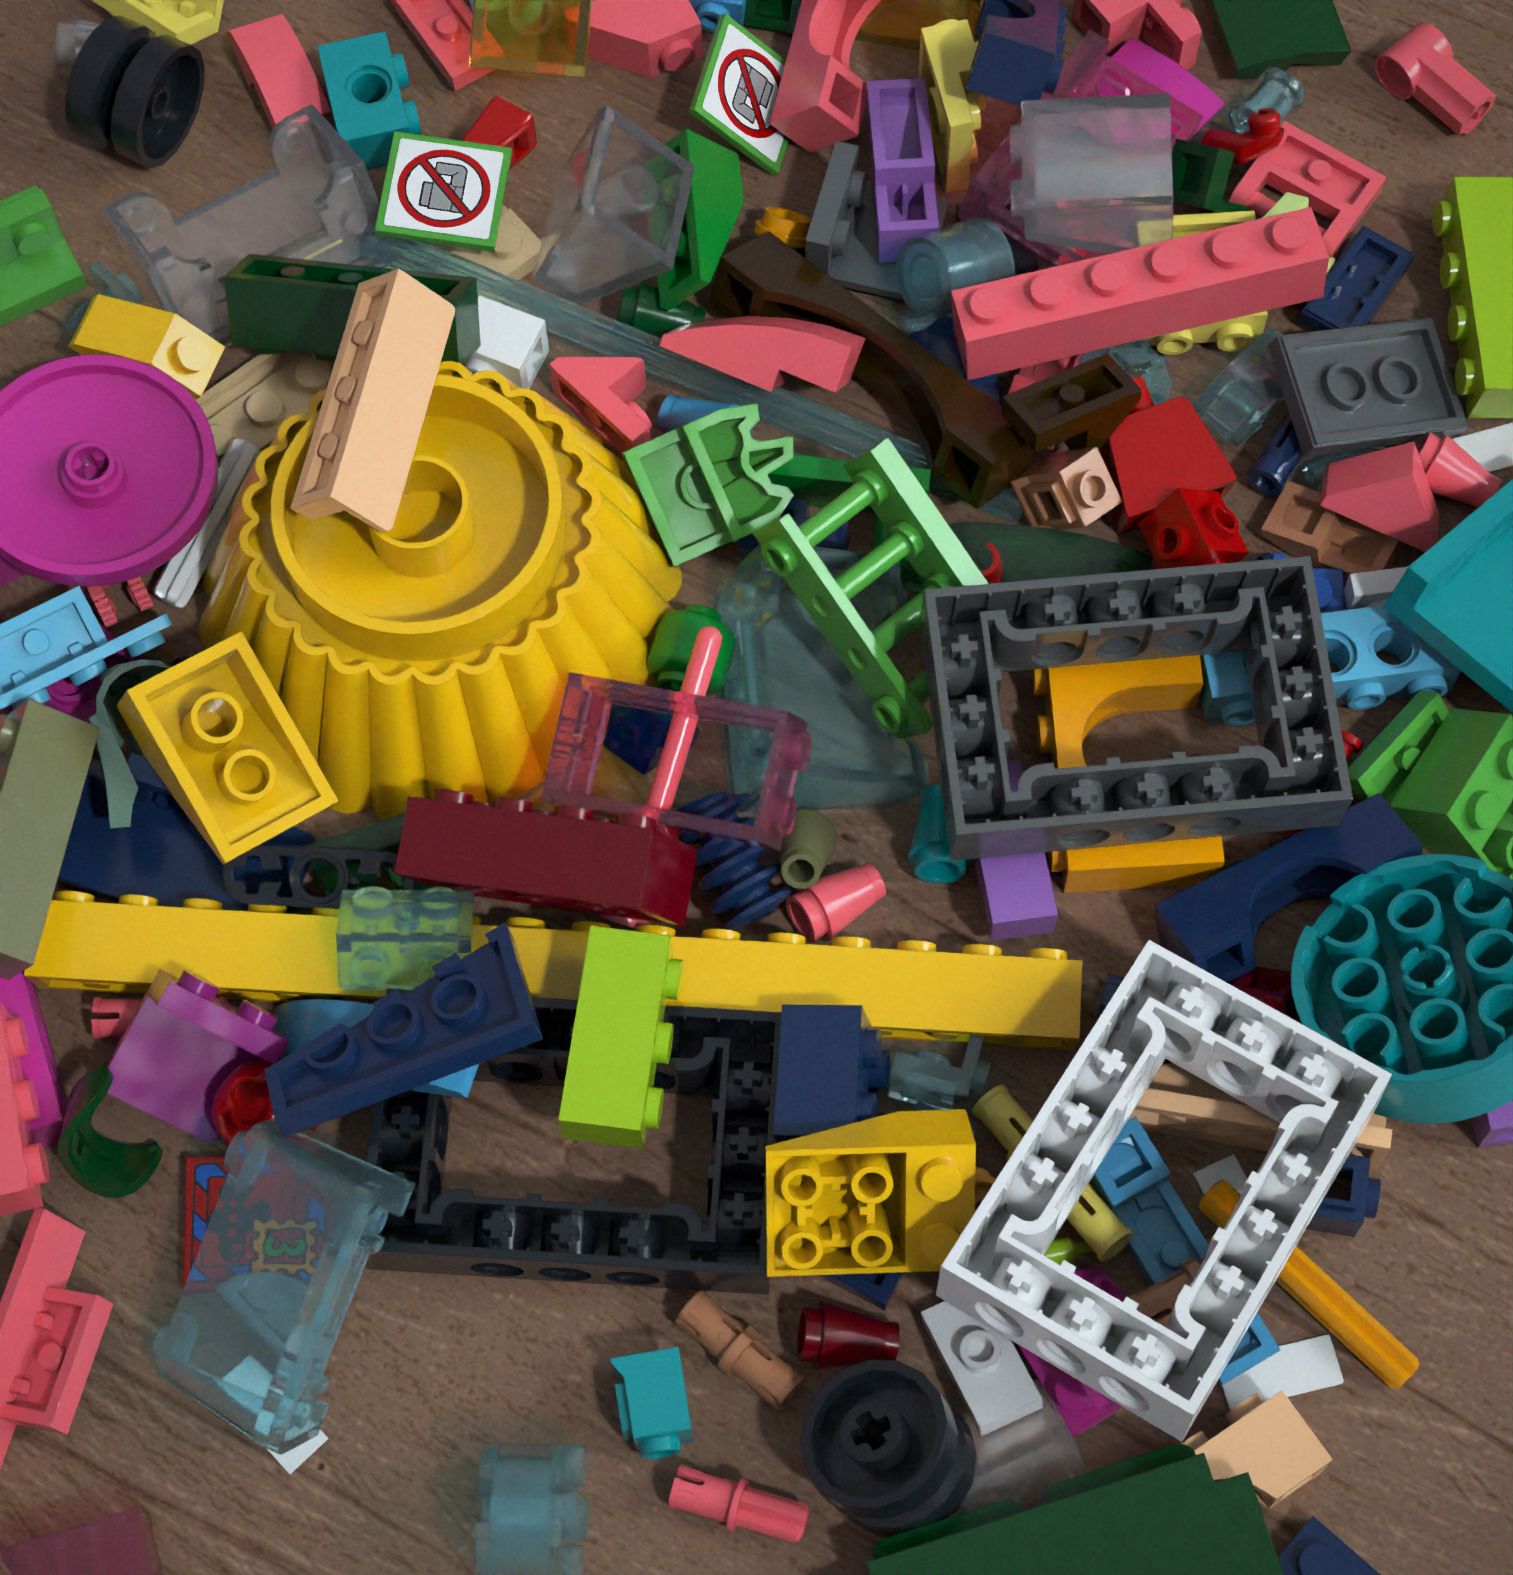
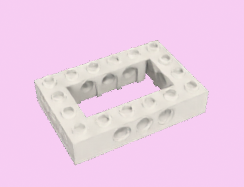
M1148 940L941 1265L936 1296L1182 1442L1376 1110L1392 1074ZM1167 1059L1279 1122L1280 1125L1258 1172H1251L1231 1217L1224 1229L1220 1227L1217 1229L1196 1276L1190 1286L1185 1284L1182 1288L1170 1319L1164 1327L1137 1311L1139 1304L1127 1296L1122 1302L1074 1274L1076 1270L1074 1265L1065 1260L1059 1265L1043 1255L1163 1062Z

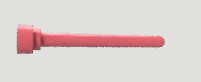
M713 626L703 627L697 633L642 816L655 819V825L665 827L667 825L722 643L720 631ZM607 915L598 916L637 929L638 926L650 925L648 921Z

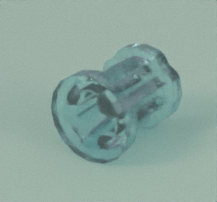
M1268 67L1259 76V85L1248 98L1238 100L1229 109L1228 117L1235 131L1238 134L1249 131L1248 117L1252 112L1258 114L1259 109L1270 108L1276 110L1280 115L1281 121L1288 113L1297 112L1305 103V93L1300 83L1290 73L1282 71L1277 67Z

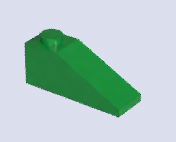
M687 128L647 157L660 307L668 311L711 282L744 203L739 154Z

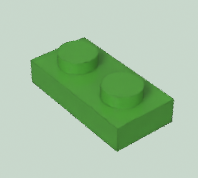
M1420 690L1348 767L1352 795L1357 803L1379 793L1390 805L1449 713L1439 693Z

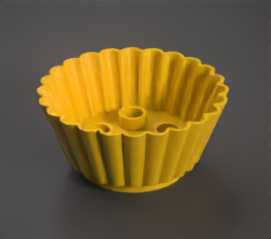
M443 361L439 366L392 530L383 533L379 532L346 511L310 521L290 508L326 389L319 391L312 397L305 414L292 415L282 422L270 446L264 449L256 458L228 510L226 529L203 573L202 585L210 599L199 621L198 633L201 643L208 649L242 631L339 802L329 807L335 812L351 814L361 812L367 807L372 806L375 815L381 821L399 828L403 827L408 796L433 799L434 789H447L473 795V801L493 804L494 797L514 798L531 802L534 808L544 797L547 784L558 788H568L583 783L592 774L596 765V750L611 751L621 748L630 741L637 727V715L634 707L648 704L661 693L656 688V681L649 674L646 660L657 624L664 614L675 611L668 602L677 595L682 585L680 566H671L626 463L606 449L602 440L592 430L537 392L528 388L518 387L497 371L484 370L472 374L461 363Z

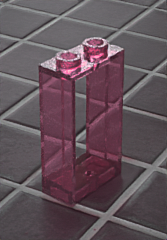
M569 672L540 800L552 805H569L594 811V815L612 819L616 818V813L646 816L655 819V825L673 828L679 832L780 851L783 836H788L791 833L796 820L797 802L792 795L797 772L804 770L810 756L811 737L806 732L808 722L789 711ZM612 704L774 733L754 826L592 795Z

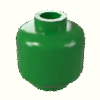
M690 604L686 606L685 610H675L664 614L658 622L646 659V665L649 674L656 681V688L661 693L670 698L678 699L697 633L706 626L717 628L722 635V643L706 696L717 693L723 687L736 648V640L731 629L721 622V615L716 610L704 605Z

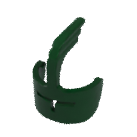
M107 1061L99 1069L89 1072L80 1078L72 1088L58 1142V1155L67 1173L81 1187L103 1197L119 1198L139 1190L150 1179L161 1160L163 1150L157 1142L144 1145H125L108 1140L95 1132L91 1124L93 1113L107 1095L114 1079L113 1074L106 1067L109 1062Z

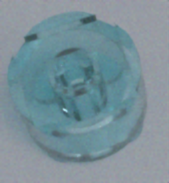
M500 1443L486 1444L484 1446L477 1488V1496H483L481 1520H476V1562L478 1575H583V1546L575 1545V1541H588L590 1531L589 1499H581L580 1491L577 1490V1487H585L586 1444Z

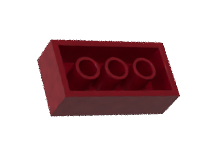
M434 789L433 799L408 796L394 874L446 893L684 927L698 849L677 840L678 830L655 825L656 820L646 816L616 813L615 821L594 817V811L575 806L555 805L554 813L533 809V803L524 800L494 797L493 804L473 801V795L447 789Z

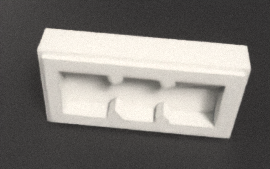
M946 1301L921 1312L922 1323L980 1436L1043 1408L1042 1397L1010 1339Z

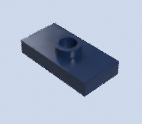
M1362 226L1326 276L1323 298L1308 301L1301 312L1299 322L1314 331L1369 325L1411 266L1415 254L1371 229Z

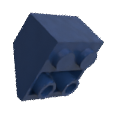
M782 1005L773 1136L777 1143L885 1115V1112H878L879 1088L888 1089L890 1086V1050L882 1049L880 1029L872 1028L862 1005Z

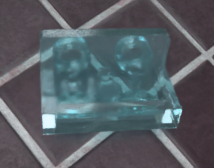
M377 886L365 887L359 890H342L336 932L339 987L342 989L412 990L435 976L436 974L432 967L455 952L460 959L471 954L474 925V891H454L446 887H433L427 890H387Z

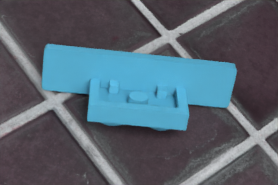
M77 586L0 624V710L9 705H12L15 710L27 699L42 704L52 699L46 689L47 686L69 676L74 687L108 670L103 659L124 648L128 650L131 658H134L165 643L166 641L160 630L172 625L167 613L108 642L80 586Z

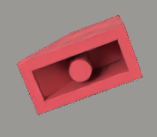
M595 0L567 11L570 44L575 55L649 78L667 71L682 70L693 61L703 58L701 22L689 0Z

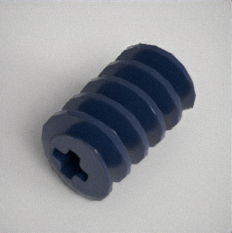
M727 791L707 795L678 808L670 814L669 818L674 822L691 821L679 833L678 839L687 845L701 844L697 851L695 869H712L700 880L699 886L704 892H723L711 903L709 909L716 916L733 915L721 929L738 931L778 911V906L792 893L790 887L770 888L768 884L781 870L780 863L759 864L758 858L771 846L769 839L749 841L747 834L761 822L759 816L738 817L736 811L750 799L749 794H728Z

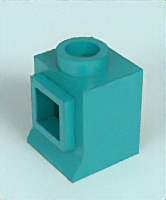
M679 1347L610 1358L614 1376L620 1382L615 1384L623 1438L624 1441L634 1440L636 1451L640 1452V1458L643 1460H654L671 1457L681 1453L680 1444L694 1442Z

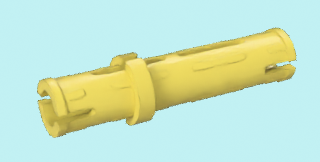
M998 1085L982 1096L972 1111L976 1118L986 1125L1008 1151L1006 1157L1008 1161L1033 1120L1010 1095L1006 1086ZM1089 1183L1066 1218L1098 1255L1097 1258L1101 1262H1106L1117 1255L1129 1244L1134 1236L1130 1228H1126Z

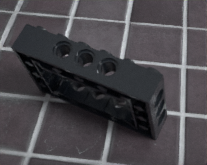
M387 989L386 995L395 989ZM397 989L401 996L410 991ZM531 997L543 1039L479 1063L473 1081L564 1087L578 1000ZM667 1005L665 1007L663 1022L674 1025L672 1049L668 1064L657 1063L653 1087L663 1088L664 1093L716 1096V1099H712L711 1110L713 1137L711 1165L707 1164L706 1176L708 1189L706 1223H701L696 1211L688 1205L677 1202H663V1208L610 1205L609 1198L595 1197V1204L543 1201L541 1194L527 1193L526 1200L476 1197L471 1189H453L442 1193L452 1096L416 1092L411 1089L373 1104L356 1247L366 1269L769 1295L770 1277H767L765 1146L777 1143L773 1136L781 1012Z

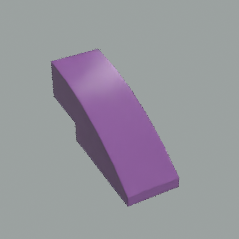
M926 78L867 81L868 125L879 263L938 260L939 219Z
M1019 759L1007 761L1011 791H1016L1018 781L1023 774ZM1045 852L972 859L977 889L981 890L990 941L1054 932L1058 913Z

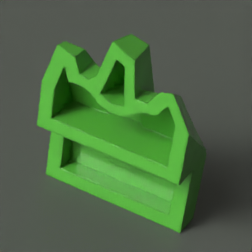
M758 404L717 410L621 453L672 567L756 532L762 526L778 519L793 498L794 494L788 487L772 484L768 477L769 473L794 458L793 436L765 441L753 439L750 430L760 420Z

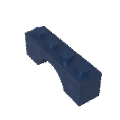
M984 0L977 19L975 37L979 38V42L969 70L966 90L1036 111L1042 92L1053 95L1064 63V59L1061 57L1065 46L1063 37L1067 25L1064 22L1068 7L1061 6L1060 0Z
M1377 793L1356 805H1350L1338 826L1308 828L1302 832L1292 833L1283 838L1278 844L1246 860L1236 861L1227 866L1222 872L1190 888L1178 890L1166 900L1154 905L1159 944L1161 947L1229 983L1256 969L1254 955L1255 938L1264 922L1276 911L1301 900L1330 898V895L1340 886L1361 873L1366 875L1386 862L1422 855V842L1383 797Z

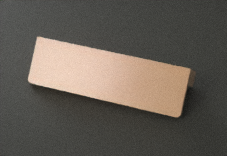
M401 269L390 271L358 284L290 508L310 521L346 511L379 532H387L393 528L455 314V307Z

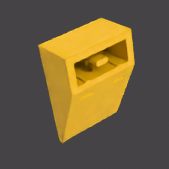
M966 1109L897 1111L765 1146L767 1277L940 1271L941 1265L975 1213L976 1142Z

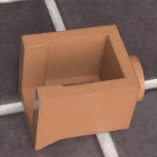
M1097 447L1053 452L1010 481L1035 536L1052 530L1086 527L1122 502ZM1046 492H1051L1053 499L1057 505L1055 509L1053 508Z

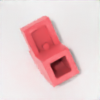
M1074 0L1072 20L1105 58L1117 52L1130 38L1138 40L1143 37L1152 48L1175 61L1184 69L1189 70L1196 64L1202 31L1195 15L1188 8H1181L1182 0Z

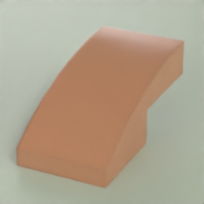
M1287 481L1261 528L1263 537L1292 556H1311L1312 567L1343 569V581L1346 583L1350 574L1392 569L1404 547V543L1320 506L1321 492Z

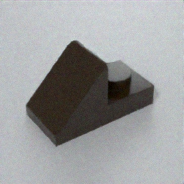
M1106 353L1002 396L1001 415L1034 452L1061 441L1070 450L1097 447L1099 450L1141 400L1142 389Z

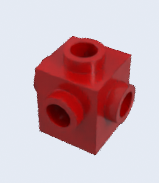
M1178 488L1138 523L1153 554V564L1156 569L1235 563L1249 554L1238 532L1239 523L1235 515L1225 506L1219 492Z

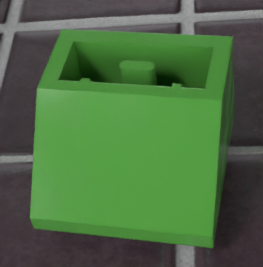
M1452 708L1390 803V807L1422 842V848L1432 854H1453L1483 860L1486 862L1487 869L1503 874L1513 880V717L1511 714Z

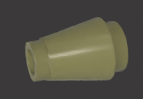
M810 808L794 810L783 816L774 829L773 841L780 862L782 876L786 883L798 889H806L815 885L836 848V829L832 822L817 810Z

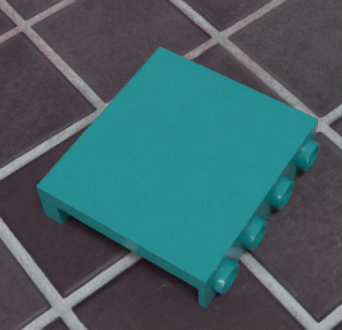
M1513 479L1413 562L1405 571L1384 606L1388 612L1512 713Z

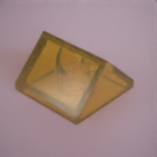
M474 0L469 67L536 75L586 78L593 0Z

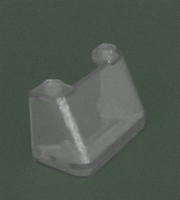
M312 104L285 117L276 124L270 133L268 146L276 169L174 220L159 197L145 192L127 195L101 208L114 236L158 309L176 313L225 346V348L231 345L224 276L248 254L372 267L384 266L391 256L394 245L393 238L375 236L380 203L363 160Z

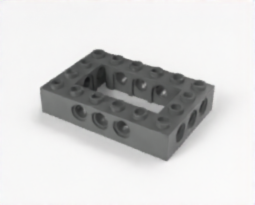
M1311 556L924 589L919 624L950 861L1338 826L1350 806L1353 795ZM1244 651L1259 746H1238L1235 753L1186 757L1185 751L1172 752L1170 759L1120 763V757L1106 758L1104 765L1055 769L1054 763L1031 766L1023 772L1018 781L1016 791H1011L1006 759L1011 739L1009 729L1002 730L998 700L1002 683L1001 672Z

